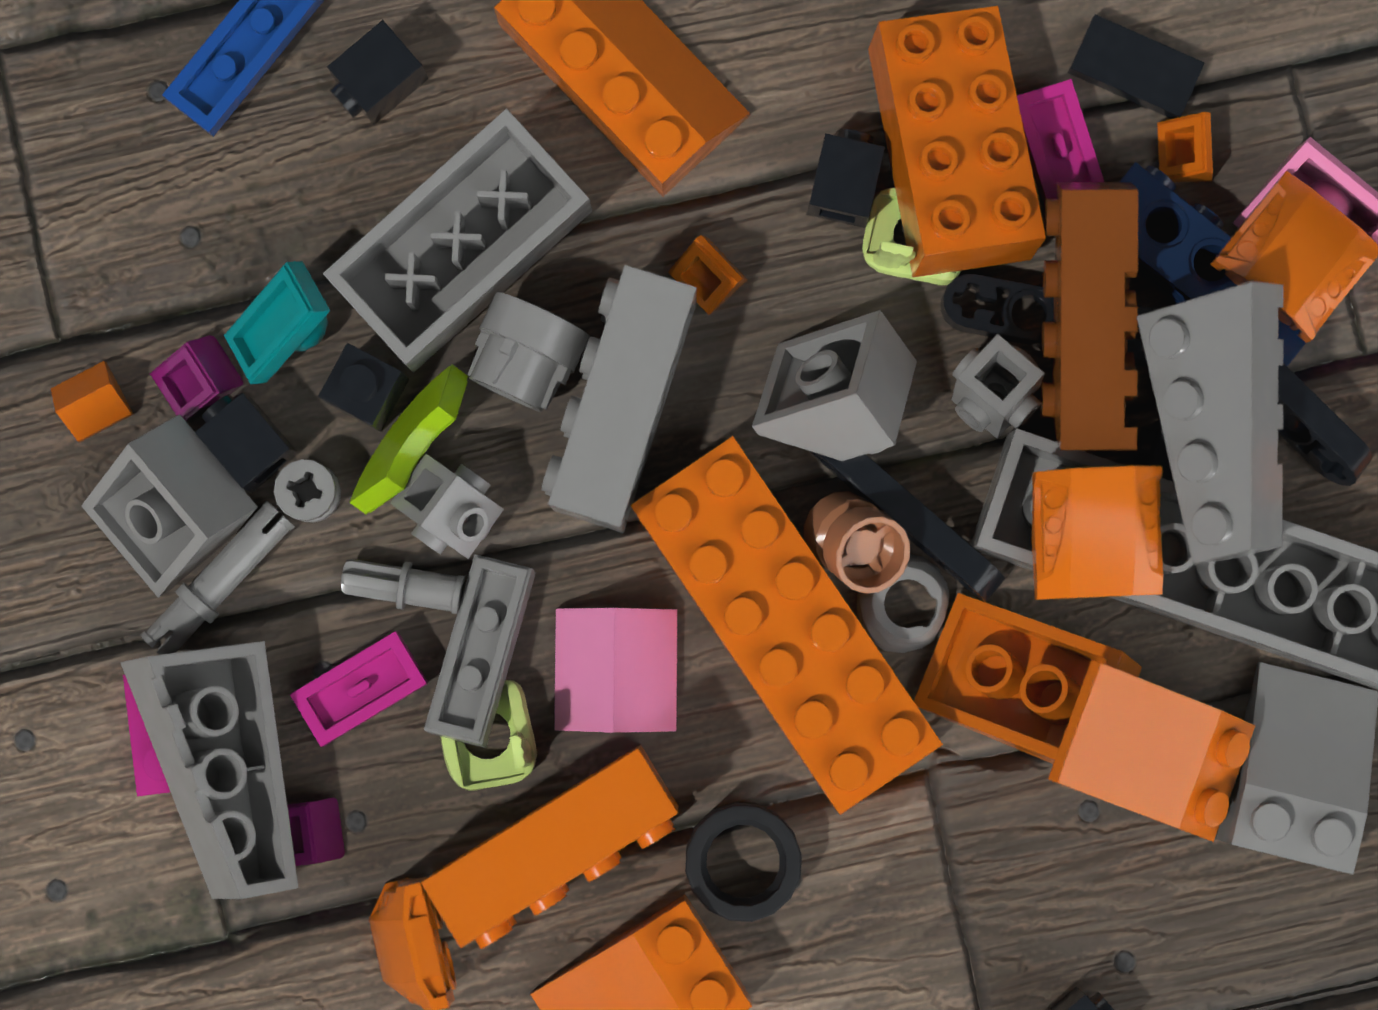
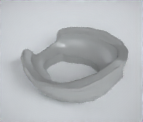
M910 554V559L904 573L895 583L906 579L917 581L925 587L932 598L936 599L934 616L926 627H900L889 619L885 611L884 601L890 587L876 593L864 594L858 592L857 619L872 641L884 651L905 653L927 646L935 640L945 620L950 596L948 585L939 568L923 556Z

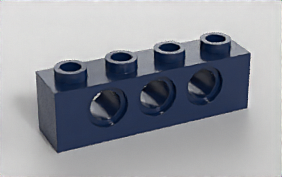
M1135 162L1119 182H1132L1138 189L1137 274L1175 304L1238 286L1224 274L1226 272L1225 269L1220 271L1217 281L1204 280L1194 269L1193 262L1196 253L1204 252L1216 257L1231 239L1229 235L1221 230L1224 226L1223 221L1207 207L1199 203H1195L1192 207L1175 194L1176 185L1165 173L1150 165L1144 169ZM1159 215L1169 221L1173 230L1171 242L1160 243L1148 235L1145 227L1147 216ZM1278 319V339H1283V363L1288 367L1306 342L1297 336L1301 331L1300 329L1293 331L1290 326Z

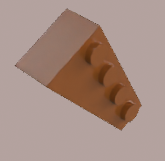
M1057 182L1056 198H1046L1045 235L1055 236V260H1044L1043 295L1044 298H1054L1053 322H1043L1042 358H1052V382L1041 383V419H1051V426L1060 450H1137V427H1131L1125 413L1126 401H1133V397L1137 396V370H1135L1134 353L1127 350L1128 340H1134L1138 331L1136 291L1129 290L1130 278H1136L1138 273V189L1132 182Z

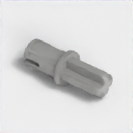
M349 559L346 561L341 575V590L343 593L396 602L397 609L404 610L406 604L450 611L453 614H457L465 587V576H452L412 569L411 562H404L403 567Z

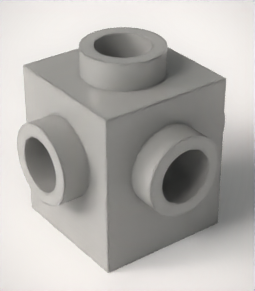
M997 334L982 351L975 347L958 364L952 374L956 378V383L951 400L956 404V413L968 426L978 432H983L986 429L998 439L1010 425L1015 429H1021L1038 410L1042 402L1036 396L1045 373L1039 369L1037 363L1028 353L1017 346H1011ZM991 390L1000 392L1005 399H1000Z
M427 454L424 455L412 472L405 489L390 502L391 505L417 523L411 532L413 536L440 555L447 546H450L467 559H469L480 542L486 538L492 525L504 510L484 495L491 486L487 481L463 464H460L455 473H453Z

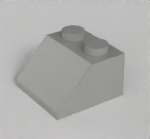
M881 310L779 343L752 427L760 436L840 461L865 454L879 453L888 447L895 446L917 361Z
M180 414L128 443L81 505L158 598L172 589L229 541L258 508Z

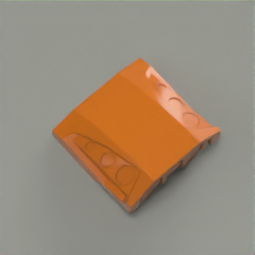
M1286 171L1248 215L1210 265L1219 272L1225 269L1226 272L1224 274L1238 286L1252 281L1284 285V308H1278V319L1290 326L1293 331L1300 329L1301 331L1297 336L1308 343L1315 338L1318 330L1334 309L1378 257V244L1314 189Z
M1162 466L1072 468L1032 473V555L1035 600L1163 594L1160 524V479L1162 476Z
M427 877L405 878L385 883L369 917L383 981L404 996L411 1004L420 1005L424 1010L449 1008L455 1000L453 990L457 988L456 975L449 946L446 941L441 942L438 932L439 929L443 928L442 917L421 884Z

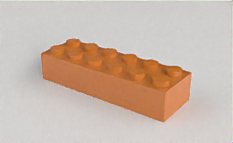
M733 436L630 505L649 536L839 815L943 745Z

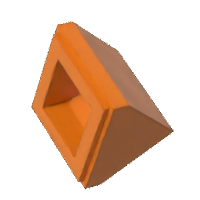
M1201 112L1157 122L1159 170L1165 173L1173 182L1212 181L1211 113Z
M704 235L698 236L668 271L676 281L697 287L696 303L708 315L712 314L748 280L716 245Z
M105 360L51 388L55 412L78 442H82L134 415Z

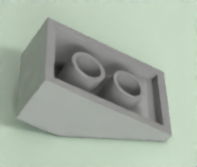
M1257 662L1244 718L1245 721L1256 726L1250 740L1248 757L1240 767L1229 798L1228 812L1224 821L1219 825L1216 840L1354 875L1368 814L1378 691Z

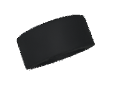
M733 802L712 810L695 826L686 846L685 872L693 894L708 911L729 921L753 922L775 914L791 899L801 878L802 853L793 830L776 812L757 803ZM736 825H751L765 831L775 842L779 853V871L774 882L763 893L750 898L733 897L722 892L711 880L707 869V852L713 840L723 830Z

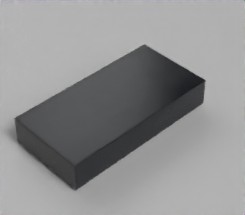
M1094 14L1068 73L1170 119L1182 116L1205 62Z

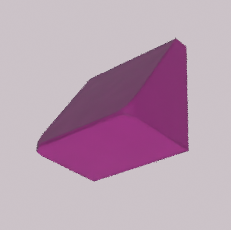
M211 335L186 342L149 373L176 416L180 414L186 422L207 410L222 397L232 394L243 385L241 376L218 340Z
M336 798L287 804L296 866L318 864L344 857V841L339 805Z

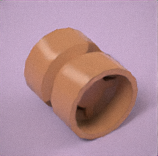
M849 491L834 492L820 499L810 510L805 521L803 540L818 562L850 589L864 594L880 592L892 586L904 573L910 559V542L906 531L895 520L883 511H880L861 495Z

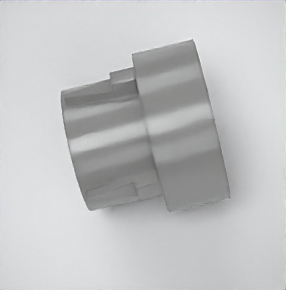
M496 292L479 327L481 332L475 343L478 350L467 375L475 383L532 410L542 412L543 409L547 410L560 384L565 385L570 374L574 373L590 335L542 308L511 295Z

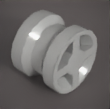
M301 459L289 463L280 471L275 480L274 495L277 505L286 515L302 522L316 523L326 520L336 511L341 500L342 490L336 475L329 468L313 460Z

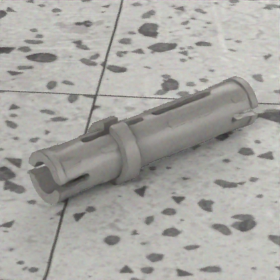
M267 500L264 501L263 506L189 586L184 582L175 591L179 597L146 631L142 632L140 635L142 639L153 648L167 631H173L158 648L157 653L159 655L176 653L204 621L211 624L219 615L216 611L217 607L235 590L270 550L289 531L295 528L282 515L267 532H263V528L278 513V510Z

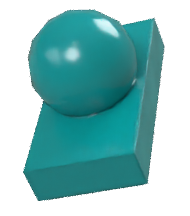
M303 261L286 262L224 334L249 383H267L294 351H306L318 345L325 335L328 326L327 314L330 312V309Z

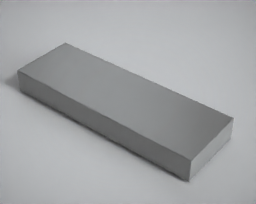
M474 554L425 723L424 731L427 733L484 748L487 747L536 575L532 568Z

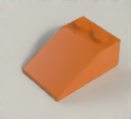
M957 593L915 696L914 703L924 711L1054 764L1091 660L1139 677L1142 667L1121 650Z
M1091 660L1048 780L1214 842L1219 825L1227 815L1229 798L1240 767L1248 757L1250 740L1256 725L1177 692Z
M686 894L680 896L530 993L540 1010H749L752 1008L750 995Z

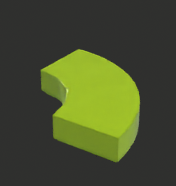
M451 364L414 398L391 426L367 463L349 503L364 514L371 513L405 489L415 466L428 450L431 443L456 420L468 383V375Z

